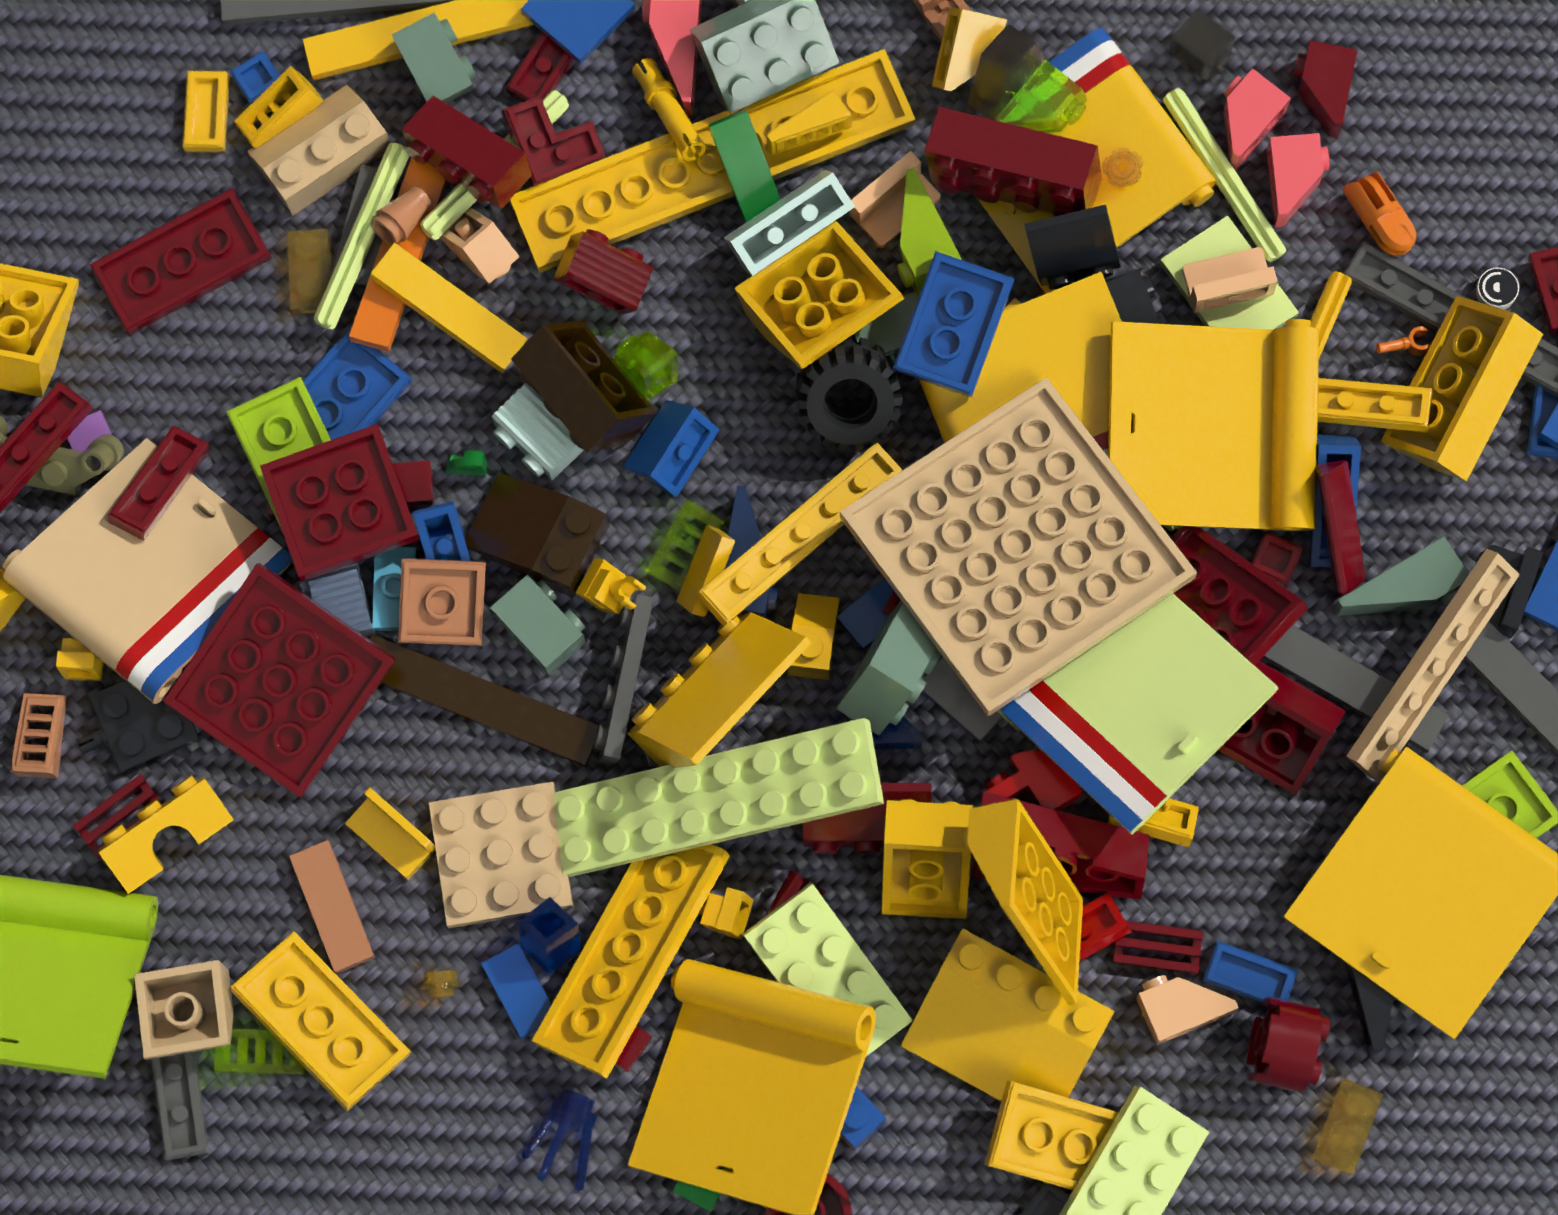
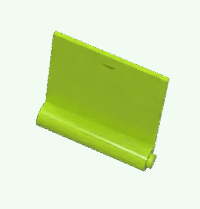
M0 875V1064L106 1078L136 987L134 974L141 972L155 930L158 915V898L156 896L138 893L128 894L123 891Z

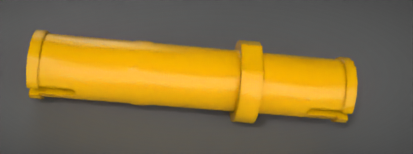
M651 58L642 59L641 62L645 66L647 73H644L639 64L636 63L632 69V74L645 92L644 99L650 108L658 114L679 149L682 158L685 161L696 160L697 158L690 146H694L698 154L702 156L706 150L704 141L701 140L676 99L677 92L673 84L664 79L655 60Z

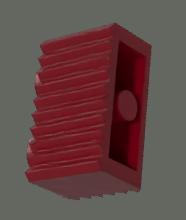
M587 229L586 232L582 231L571 235L553 280L561 283L563 286H567L569 289L575 290L577 293H581L590 300L602 304L604 307L616 311L618 314L624 315L635 312L642 300V295L645 293L644 289L650 279V274L653 272L652 266L642 262L644 256L630 248L622 247L619 250L607 244L609 238L595 230Z

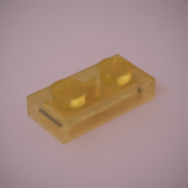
M328 229L287 232L290 309L293 314L316 312L331 276L330 233Z
M1342 1078L1311 1160L1352 1176L1383 1094Z

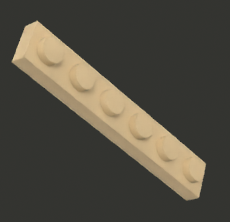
M1489 549L1484 551L1346 757L1368 777L1378 782L1382 780L1386 774L1380 770L1383 763L1394 748L1401 752L1520 574L1499 553Z

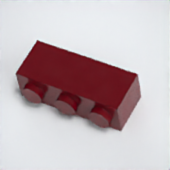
M434 95L402 128L408 145L406 150L415 161L422 165L426 162L432 165L445 180L452 184L459 182L468 189L474 198L482 203L489 201L502 209L532 176L524 151Z

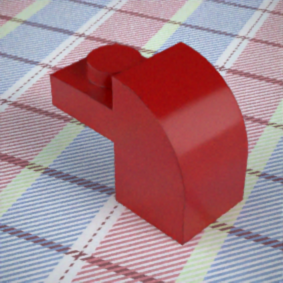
M1023 751L1010 756L1009 766L1014 774L1009 776L1007 772L1001 773L985 785L988 789L985 792L1012 799H1017L1027 793L1033 804L1062 811L1077 802L1082 795V790L1078 784L1050 757L1041 751Z

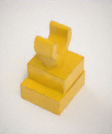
M595 557L575 593L598 610L619 615L624 606L628 609H635L636 605L630 601L631 595L636 590L644 591L646 586L634 577L626 576L606 560Z
M63 638L61 651L57 652L56 668L63 678L69 680L102 681L103 661L75 638Z
M728 887L725 896L709 893L708 898L698 915H702L700 924L710 931L742 940V934L745 931L754 899L743 891Z

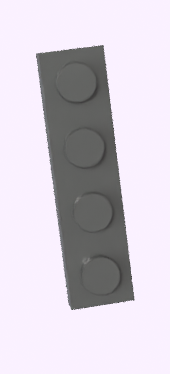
M637 594L632 601L636 605L635 609H628L624 606L621 613L619 629L625 630L623 644L615 645L611 660V669H616L617 673L614 685H607L602 703V709L609 711L606 725L599 724L594 741V749L600 750L599 763L614 766L621 757L653 597Z

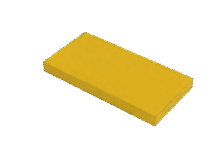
M295 932L291 933L231 986V992L346 1111H349L410 1055V1050Z

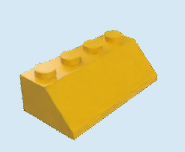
M1456 296L1410 384L1412 387L1432 388L1427 432L1387 429L1380 442L1438 472L1467 482L1543 333L1513 312Z

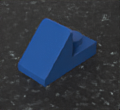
M454 501L413 511L426 559L471 561L464 538L462 521Z

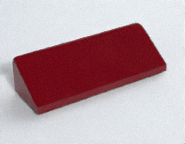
M1341 460L1317 465L1316 474L1333 582L1338 593L1345 595L1365 580L1366 575L1349 465L1347 461Z

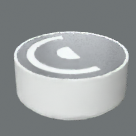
M1491 268L1481 275L1476 285V296L1480 303L1503 310L1509 308L1514 303L1519 292L1517 278L1512 272L1504 268Z

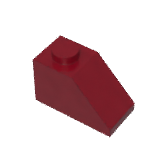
M1310 40L1306 54L1298 53L1293 77L1300 78L1298 93L1330 138L1338 139L1343 125L1358 50Z

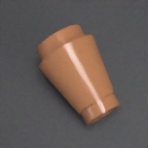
M413 187L410 191L375 212L376 218L371 223L376 234L390 245H393L394 242H404L426 211V208L430 206L431 201L428 195L422 189Z

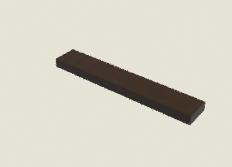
M373 634L371 635L370 640L397 659L381 682V685L587 767L594 751V741L599 725Z

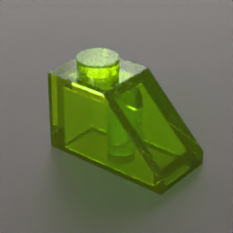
M1045 60L995 120L1045 133L1061 132L1067 124L1073 125L1080 119L1086 109L1084 104L1087 102V98L1080 86Z
M646 331L639 337L632 335L618 346L615 361L648 402L678 381V354L672 347L649 331Z

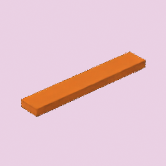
M411 157L398 197L410 191L413 187H418L428 195L431 204L426 208V211L407 239L396 244L421 261L429 237L422 231L420 223L442 201L448 181L432 165L427 162L422 165ZM383 240L372 271L392 246ZM369 278L349 334L350 342L390 352L406 304Z

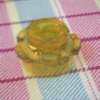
M1125 147L1117 148L1111 152L1110 157L1105 158L1102 166L1103 173L1108 176V182L1115 187L1134 185L1142 176L1140 169L1143 167V161L1137 152H1130ZM1121 164L1127 165L1126 170L1121 171L1119 169V166Z
M457 970L423 972L424 985H420V989H428L429 998L455 996L454 988L461 987L462 984L458 983Z

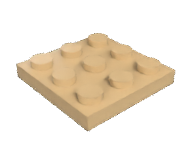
M554 782L429 802L448 928L574 907L569 876L563 875L553 794L556 792Z

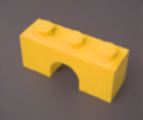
M191 775L182 780L171 789L174 793L172 798L160 805L158 800L151 802L136 813L140 819L127 829L120 824L101 838L104 845L99 848V854L128 894L164 870L163 864L152 848L153 840L160 830L168 826L183 827L192 834L198 844H201L234 820L204 776L195 780Z

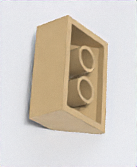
M345 85L324 99V102L310 114L257 149L255 147L251 148L247 153L288 211L294 216L358 173L361 164L368 166L383 156L388 144H390L387 132L366 103L348 85Z

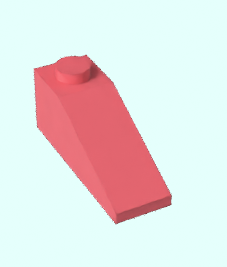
M644 0L643 23H649L652 40L668 77L676 89V95L682 109L687 116H693L698 50L689 29L701 24L703 2L702 0Z

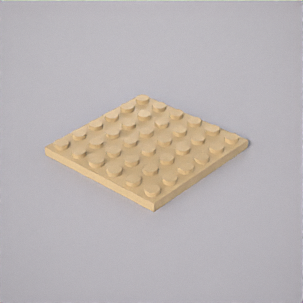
M1047 377L840 511L841 520L987 717L1194 580L1197 575L1189 561Z

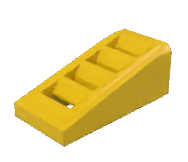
M290 66L234 123L250 144L257 149L310 114L324 100L312 84ZM273 111L274 114L269 118L267 114ZM257 120L262 123V126L258 129L253 125Z
M829 91L767 133V149L771 155L841 132L851 127L852 115L835 91Z

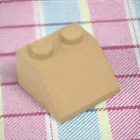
M219 960L134 974L145 1060L231 1045L234 1011L229 970Z

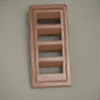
M23 694L11 772L17 777L58 779L67 699L65 695ZM33 706L54 707L53 714L32 713ZM31 722L51 723L50 730L31 729ZM30 738L48 739V745H29ZM28 753L46 754L45 761L27 760Z

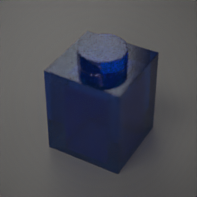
M551 897L547 898L518 922L521 948L549 975L581 950L578 923Z

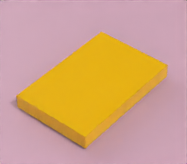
M1007 1081L984 1165L1074 1190L1119 1112Z

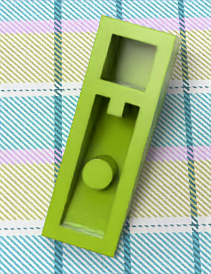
M915 167L908 169L906 173L900 239L903 263L898 264L897 268L906 288L913 286L919 298L935 251L960 260L962 259Z

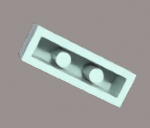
M824 170L725 236L724 239L744 270L753 276L855 208L834 173Z

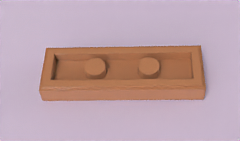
M326 840L290 855L291 863L334 972L338 974L376 958L330 841Z

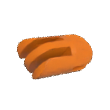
M1378 171L1343 187V193L1385 254L1395 257L1405 255L1411 250L1417 236L1415 227Z

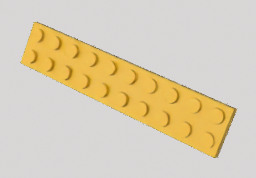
M885 49L793 84L731 114L728 111H724L692 124L706 145V150L702 156L698 154L694 146H690L697 158L696 160L685 161L668 133L515 193L510 202L539 273L559 265L570 236L582 231L586 232L587 229L595 230L606 235L609 238L607 244L611 245L733 197L734 193L708 124L742 110L748 111L773 180L914 126L916 119ZM834 90L852 115L851 127L833 135L771 155L767 149V133L829 91Z

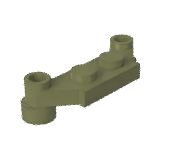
M0 415L1 446L8 439L6 437L8 427L6 421ZM102 434L92 441L84 451L59 447L29 480L26 486L76 495L81 490L82 483L101 474L103 471L112 469L122 460L124 455L123 445L115 436Z

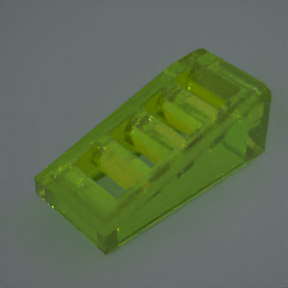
M690 499L685 501L646 569V572L678 591L682 588L697 550L696 546L679 537V534L684 530L701 540L704 532L687 522L692 515L705 524L721 529L726 521ZM673 544L692 554L689 562L670 551ZM664 558L684 569L681 576L661 565Z
M232 1029L231 1040H238L237 1063H230V1045L215 1048L214 1070L218 1074L304 1075L305 1068L292 1054L290 1055V1065L282 1064L283 1045L269 1030ZM248 1040L255 1041V1063H247ZM266 1041H273L272 1064H265Z

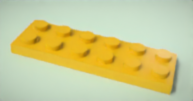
M710 844L631 863L534 1035L532 1042L544 1050L607 1079L727 863L730 855L726 850Z

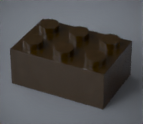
M582 320L542 325L511 358L519 368V375L523 381L536 389L545 400L544 406L548 412L562 421L570 431L569 436L574 444L587 453L627 445L657 414V411Z

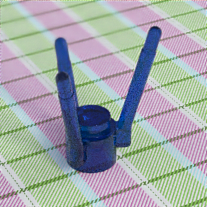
M566 1089L563 1090L559 1100H553L547 1116L522 1152V1157L528 1159L555 1121L558 1129L537 1175L539 1181L546 1179L567 1130L578 1133L582 1126L583 1132L575 1188L577 1191L583 1190L592 1130L598 1117L591 1113L595 1101Z

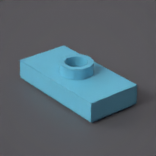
M398 547L374 556L372 625L375 631H398L401 558L418 559L416 547Z

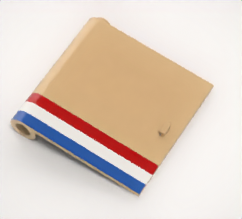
M146 438L22 551L19 549L13 551L3 563L2 568L5 570L3 575L5 582L147 699L157 704L168 695L182 674V668L193 658L255 565L261 563L280 576L293 563L289 552L193 475L190 476L144 541L108 523L109 512L158 447Z

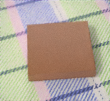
M401 558L398 642L482 646L486 562Z

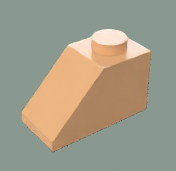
M471 207L440 237L474 274L489 284L494 279L504 276L509 271L511 264L519 258V255L494 222Z
M1166 975L1156 977L1142 984L1144 991L1139 993L1136 998L1156 1046L1230 1016L1239 1009L1236 1001L1180 977L1168 981Z

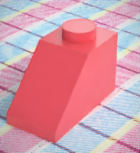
M1253 68L1244 79L1237 76L1224 93V96L1227 97L1223 115L1228 159L1235 171L1285 115L1291 99Z
M1319 133L1270 137L1266 153L1275 228L1283 227L1319 186L1324 171H1329L1328 148L1321 147Z

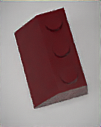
M1259 661L1255 667L1277 685L1278 690L1218 751L1296 796L1346 711Z
M881 783L884 804L804 822V847H812V853L835 854L838 852V847H854V852L857 854L880 853V848H884L887 800L901 801L910 799L917 802L931 803L932 783Z

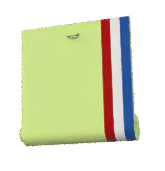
M1171 594L997 712L1017 731L1021 730L1133 835L1278 690V687L1178 597Z

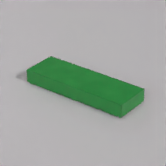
M742 110L708 124L740 212L746 223L781 200L748 111Z

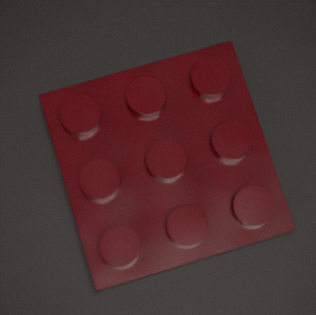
M378 424L260 465L301 582L420 540Z

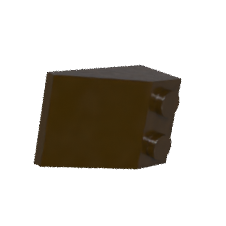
M499 472L465 537V541L469 550L522 575H528L537 582L543 580L550 588L573 598L610 525L607 514L570 496Z

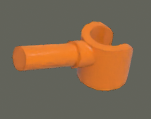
M1418 326L1413 328L1408 337L1377 343L1376 351L1379 354L1407 349L1412 355L1423 356L1427 353L1431 344L1420 346L1414 342L1413 338L1425 336L1427 329Z

